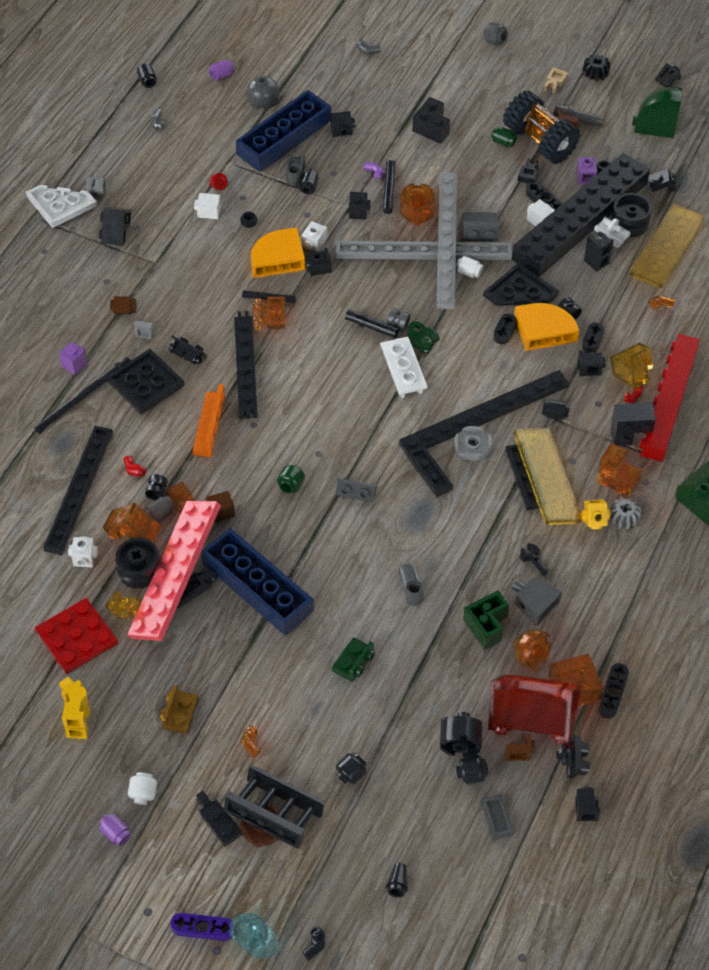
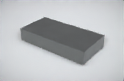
M502 795L481 799L480 803L492 840L513 836L514 832Z

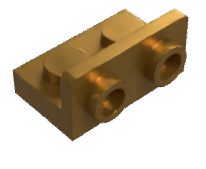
M173 685L172 690L168 691L166 695V709H162L160 714L163 730L188 735L199 699L197 694L178 691V685Z

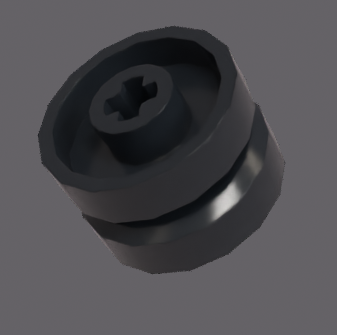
M637 193L620 195L615 200L611 221L615 218L618 219L619 226L630 232V238L638 237L648 230L652 211L651 202L645 196Z
M142 537L131 538L124 541L118 547L115 553V561L121 582L134 589L145 588L150 585L160 562L159 551L153 542Z

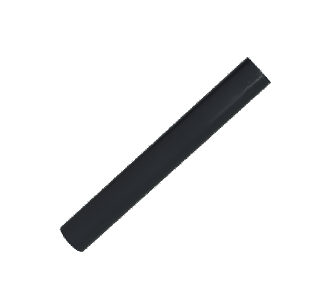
M245 290L242 292V297L296 302V296Z

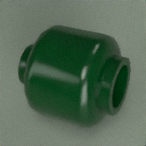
M286 465L278 476L277 483L283 492L295 493L299 491L304 482L305 474L296 465Z

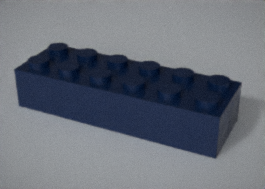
M305 91L236 140V155L261 172L330 122L331 106L311 91Z
M229 528L201 551L203 564L208 569L212 568L218 578L285 636L314 611V599L233 529Z

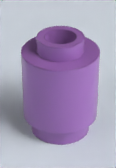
M230 60L212 64L209 69L211 78H214L216 81L229 77L234 73V66Z
M107 814L101 819L99 830L113 844L121 846L130 838L131 832L129 827L115 814Z

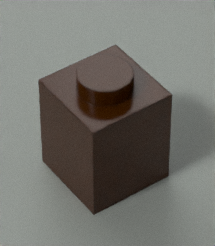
M229 491L206 497V501H217L221 505L214 523L235 517L234 504Z

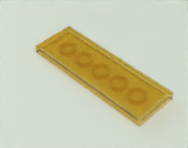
M673 203L630 270L629 275L662 289L703 223L705 216Z
M515 429L513 434L545 525L581 523V513L550 429Z

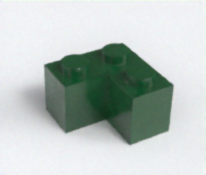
M499 590L464 607L463 620L484 650L502 641L503 628L499 621L508 617L509 604Z

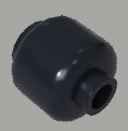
M347 753L336 765V770L339 772L336 776L344 784L349 782L354 785L366 774L367 769L365 766L367 763L357 753Z
M480 755L461 758L460 766H456L457 776L459 779L462 778L464 783L468 785L483 782L486 775H488L486 759H482Z

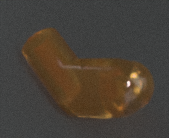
M250 725L245 729L241 740L242 745L252 757H256L260 753V749L255 744L258 729L254 725Z

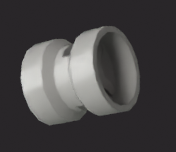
M87 177L86 191L90 194L104 195L106 179Z

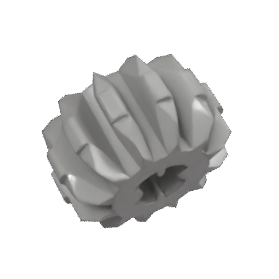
M621 497L620 501L615 499L613 504L609 506L612 525L618 524L619 529L622 526L627 530L630 526L635 527L641 519V507L638 506L637 501L631 502V498L625 500Z

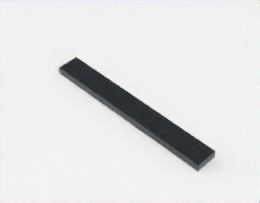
M94 425L43 546L45 552L63 555L112 437V429Z

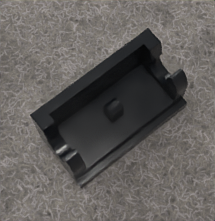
M598 232V236L602 239H596L593 235L588 236L584 261L596 272L610 264L614 242L612 238L610 239L602 232Z

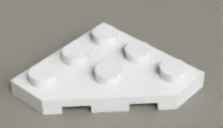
M39 185L26 191V197L52 228L97 206V201L88 191L84 190L74 192L69 188L57 187V189H52L46 185Z

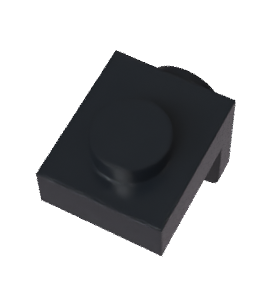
M668 168L649 175L650 188L653 192L668 186L672 191L676 190V176L674 173L671 174Z

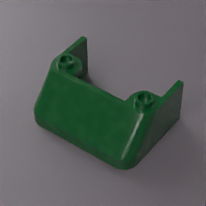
M709 461L678 485L675 492V498L708 526Z

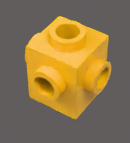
M603 499L585 500L584 510L581 511L582 522H585L593 530L602 529V526H608L607 520H610V509L607 508V503Z

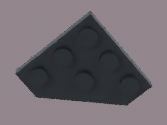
M520 263L516 264L483 291V296L496 306L528 305L534 303L549 304L559 294V290Z

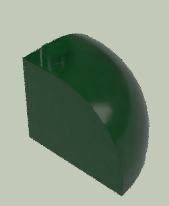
M664 87L649 94L641 103L637 116L633 115L632 126H635L634 133L674 138L682 100V88Z

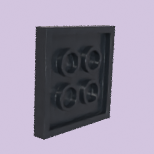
M148 349L106 377L107 382L140 414H143L185 386L184 380L151 349Z

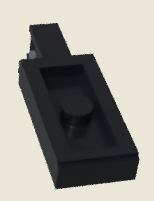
M212 568L203 574L195 572L190 576L176 609L211 587V584L217 580L216 573Z
M204 791L196 795V800L200 804V807H198L200 816L224 847L242 836V831L229 814L223 811L224 808L218 800L216 801L214 797L209 799Z

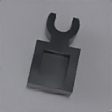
M527 159L526 166L522 165L518 174V181L524 183L535 182L539 171V161L537 160L535 164H531L530 159Z

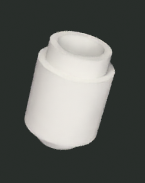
M463 256L458 259L456 268H458V273L471 278H479L483 265L477 260Z

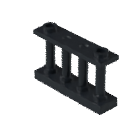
M251 764L247 775L248 784L239 795L232 792L226 795L223 811L299 849L305 832L303 826L312 814L319 818L322 817L325 801ZM256 786L267 791L257 805L246 800ZM274 796L285 800V803L276 814L265 809ZM293 805L304 810L295 824L283 819Z

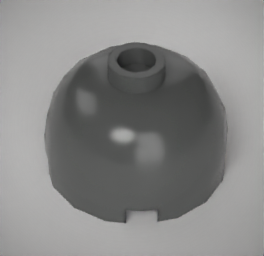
M260 76L250 82L247 88V100L250 105L255 108L263 106V109H268L278 103L279 87L272 78Z

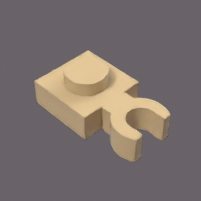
M553 67L547 76L544 90L553 88L552 93H556L557 86L562 87L568 77V72Z

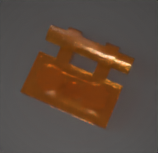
M267 297V302H262V299L256 298L253 304V311L255 312L253 324L255 330H261L262 324H267V329H285V297ZM267 311V315H262V312Z

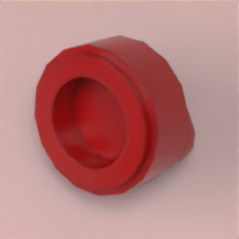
M223 173L213 174L209 185L215 190H223L228 184L227 177Z

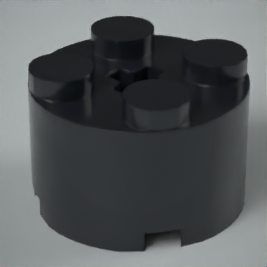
M459 712L457 716L441 718V751L455 756V752L462 753L463 757L480 753L482 748V721L470 717V714L467 712Z

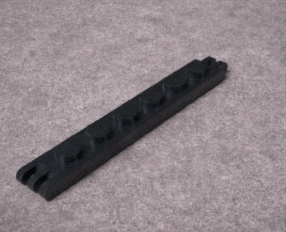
M237 311L238 317H234L239 419H243V413H246L247 419H250V413H253L254 418H258L252 316H248V311H245V316L241 317V311Z

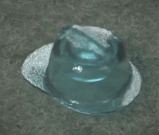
M252 912L242 913L230 923L229 932L231 937L252 956L262 959L268 958L276 952L279 942L277 935L259 914Z

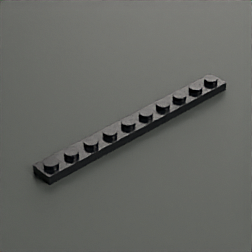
M560 370L403 437L399 439V445L406 455L408 452L423 445L428 449L455 437L465 427L481 426L561 391L569 386V382Z

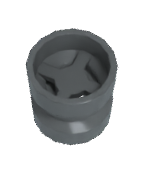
M392 308L387 324L391 326L396 325L399 329L406 330L411 314L408 312L400 313L399 309Z

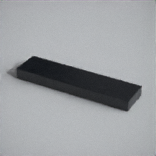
M524 443L506 446L505 451L526 511L544 508L546 503Z

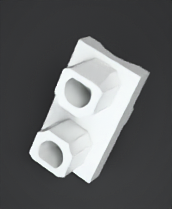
M604 217L600 224L594 228L596 232H602L610 239L612 238L614 240L613 246L619 248L630 236L628 230L619 226V220L616 218L611 221Z

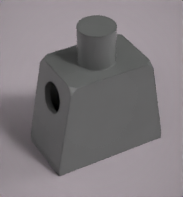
M536 577L532 578L527 584L517 579L511 589L517 592L516 606L536 626L561 600V590Z

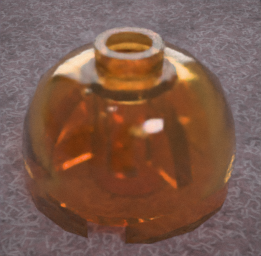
M537 629L526 630L520 634L513 643L517 662L529 670L538 671L540 669L537 667L542 661L544 664L548 658L551 642L547 641V637H550V635Z

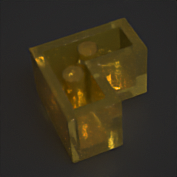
M639 342L610 356L613 376L633 389L649 382L648 370L653 368L652 354L649 347Z

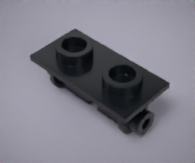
M171 336L174 339V343H170L168 346L171 353L182 358L186 352L184 359L194 365L201 364L202 356L207 358V355L203 352L204 349L199 345L194 344L192 346L188 344V340L181 336L179 338Z

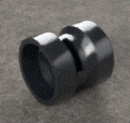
M570 297L562 299L558 304V307L567 311L574 320L582 313V309L575 305Z
M159 474L150 475L148 480L149 486H147L145 491L146 497L151 500L164 497V489L168 483L167 478Z

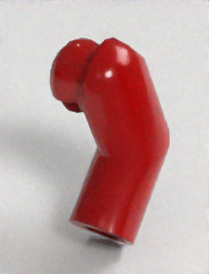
M636 382L633 393H625L623 401L629 404L635 403L642 395L644 384Z
M125 456L123 458L126 472L129 475L136 477L146 475V468L135 464L132 456Z

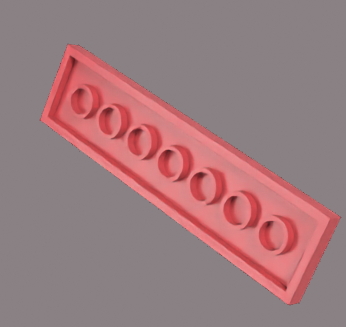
M186 501L127 634L131 639L163 641L221 507L217 501Z

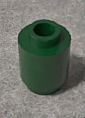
M501 126L494 128L491 134L493 142L505 147H513L517 140V134H514V131Z

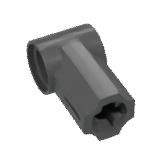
M405 564L399 568V574L406 594V601L413 606L419 605L423 601V584L420 582L416 566Z

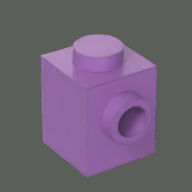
M578 157L576 169L578 184H587L597 175L595 157Z
M72 341L59 352L61 366L74 375L87 365L85 349Z

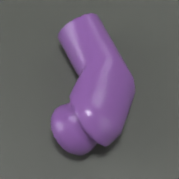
M365 162L364 170L375 172L374 177L382 179L384 169L378 164Z

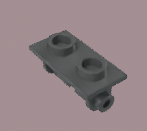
M345 477L343 479L338 478L336 495L373 502L377 486L374 483L357 482Z

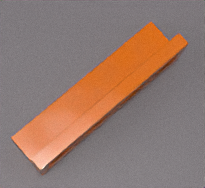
M218 384L217 393L206 392L193 447L194 456L212 458L225 401L224 384Z

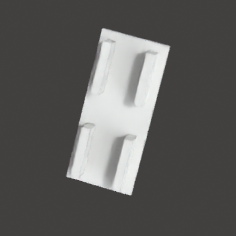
M408 337L380 343L401 398H405L407 393L418 391L419 394H422L423 390L428 389Z

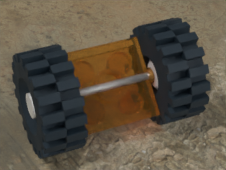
M525 90L523 93L520 92L518 97L515 96L513 101H510L509 107L505 109L506 113L503 114L504 125L517 135H522V133L528 134L539 143L540 147L538 150L541 155L551 163H561L563 159H567V156L572 154L573 149H576V144L580 141L578 139L581 138L580 130L568 120H559L546 110L545 106H543V100L531 91Z

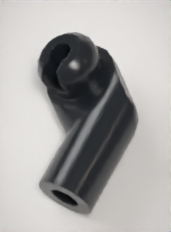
M319 926L311 929V945L302 951L308 961L325 947V932Z

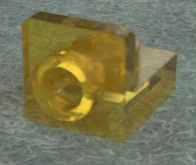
M114 591L105 607L117 619L133 618L142 601L138 597L124 598L118 591Z

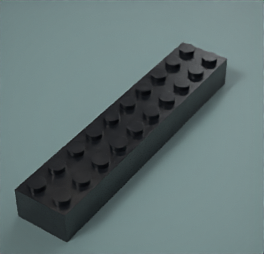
M622 153L513 245L512 260L522 264L540 277L588 236L604 217L609 218L613 214L615 200L620 195L638 193L648 184L650 169Z

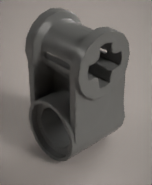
M288 155L286 172L287 183L290 186H298L300 184L305 169V156L291 157V155Z

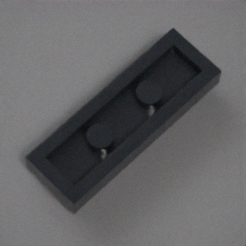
M424 445L407 453V458L436 498L453 490V484Z

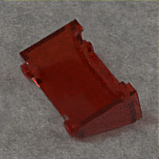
M500 675L491 680L488 730L495 731L494 733L498 735H506L511 730L551 735L555 743L567 744L573 735L581 685L519 675Z

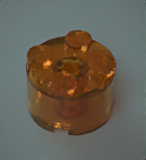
M413 183L405 186L400 197V214L415 225H420L422 222L429 220L434 214L435 193L433 189L421 183L420 185Z

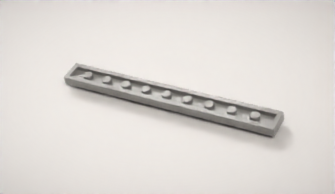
M440 172L436 305L438 309L455 308L457 173Z
M336 241V259L438 260V242ZM456 242V260L463 256L474 260H512L511 242Z

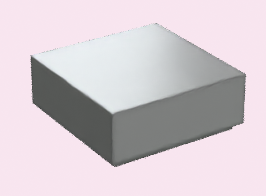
M135 320V337L153 340V323Z

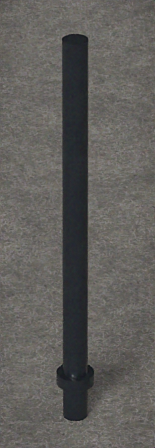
M126 357L120 362L117 361L114 367L34 427V430L37 433L42 431L107 381L106 377L131 360Z

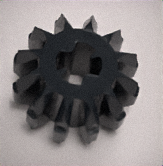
M590 55L584 61L583 72L585 77H590V80H603L605 77H608L611 65L608 58H604L603 55Z

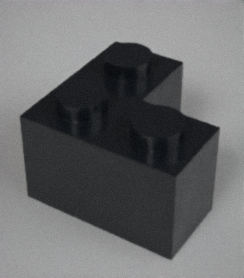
M429 97L413 116L412 131L441 144L449 135L450 119L443 116L444 103Z
M104 208L100 215V221L103 222L102 229L99 231L101 244L120 246L126 244L127 227L131 225L132 209Z
M652 402L614 405L610 428L614 446L633 445L635 433L654 431L656 419Z

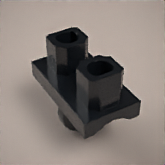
M574 735L573 740L562 744V749L556 751V758L562 760V765L566 766L567 778H574L577 774L586 775L590 771V763L581 760V756L586 757L589 754L590 747L588 743L581 741L580 735Z

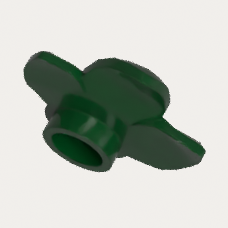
M418 321L409 324L408 334L405 336L409 338L412 348L416 346L426 354L429 353L432 342L440 340L438 333L433 328L425 327Z

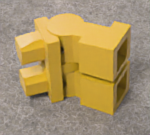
M67 677L59 683L64 700L62 720L66 737L87 739L88 727L86 719L91 713L87 692L79 679L73 682L70 677Z

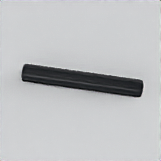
M394 160L386 162L383 213L385 214L392 213L396 163Z

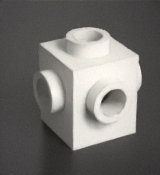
M85 536L73 538V543L69 545L68 555L72 557L73 566L93 567L94 558H97L98 546L94 545L93 538Z

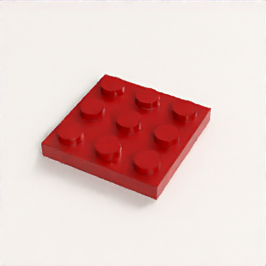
M87 597L34 627L36 633L65 674L72 672L118 644L117 638Z

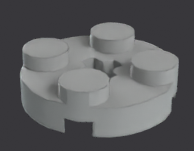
M468 426L463 428L459 434H456L454 448L458 453V457L462 460H485L491 452L492 438L489 433L484 432L483 428ZM471 441H475V444H477V445H475V446L470 445V444H471Z

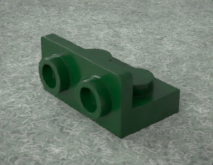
M353 637L332 666V671L353 682L357 676L360 677L367 661L370 662L375 655L374 642L370 641L367 645Z

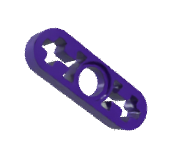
M178 913L171 919L172 932L177 936L228 941L235 934L234 923L228 918ZM180 920H183L185 924L182 926V929H179L177 926ZM191 921H193V931L190 930ZM201 922L209 924V929L205 932H199L196 927ZM213 924L216 925L215 933H212ZM224 925H227L229 929L226 931V934H222L221 931Z

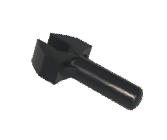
M531 543L527 544V549L532 555L521 547L520 559L523 563L531 561L542 575H546L549 571L537 557L540 554L538 546Z

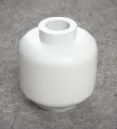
M137 772L136 776L130 778L128 796L134 799L135 804L147 805V801L154 800L157 781L152 778V774Z

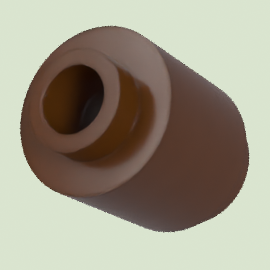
M114 296L113 300H110V310H113L114 314L131 315L136 313V298Z

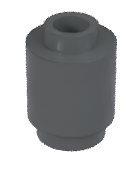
M168 496L160 497L146 506L145 515L150 522L154 521L157 523L171 514L175 507Z

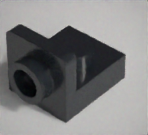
M666 63L655 77V81L664 87H671L676 79H681L680 69L675 65L671 66Z

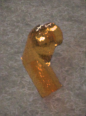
M657 295L649 301V306L652 309H658L664 305L673 307L675 299Z

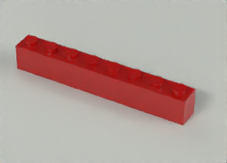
M678 334L677 340L672 341L670 350L673 353L668 354L666 364L669 366L668 368L664 367L662 373L664 381L659 382L657 389L660 394L655 395L653 405L656 406L653 409L656 419L654 431L644 433L647 434L646 438L642 437L639 448L642 449V457L660 462L664 460L700 341L698 338Z

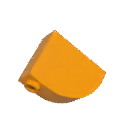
M297 227L270 232L262 236L254 244L251 251L253 278L305 270V257Z
M534 303L515 307L516 326L525 351L578 342V325L574 318L564 309L547 303Z

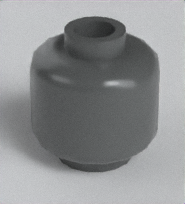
M491 22L484 29V38L488 43L501 45L507 40L508 32L504 25Z

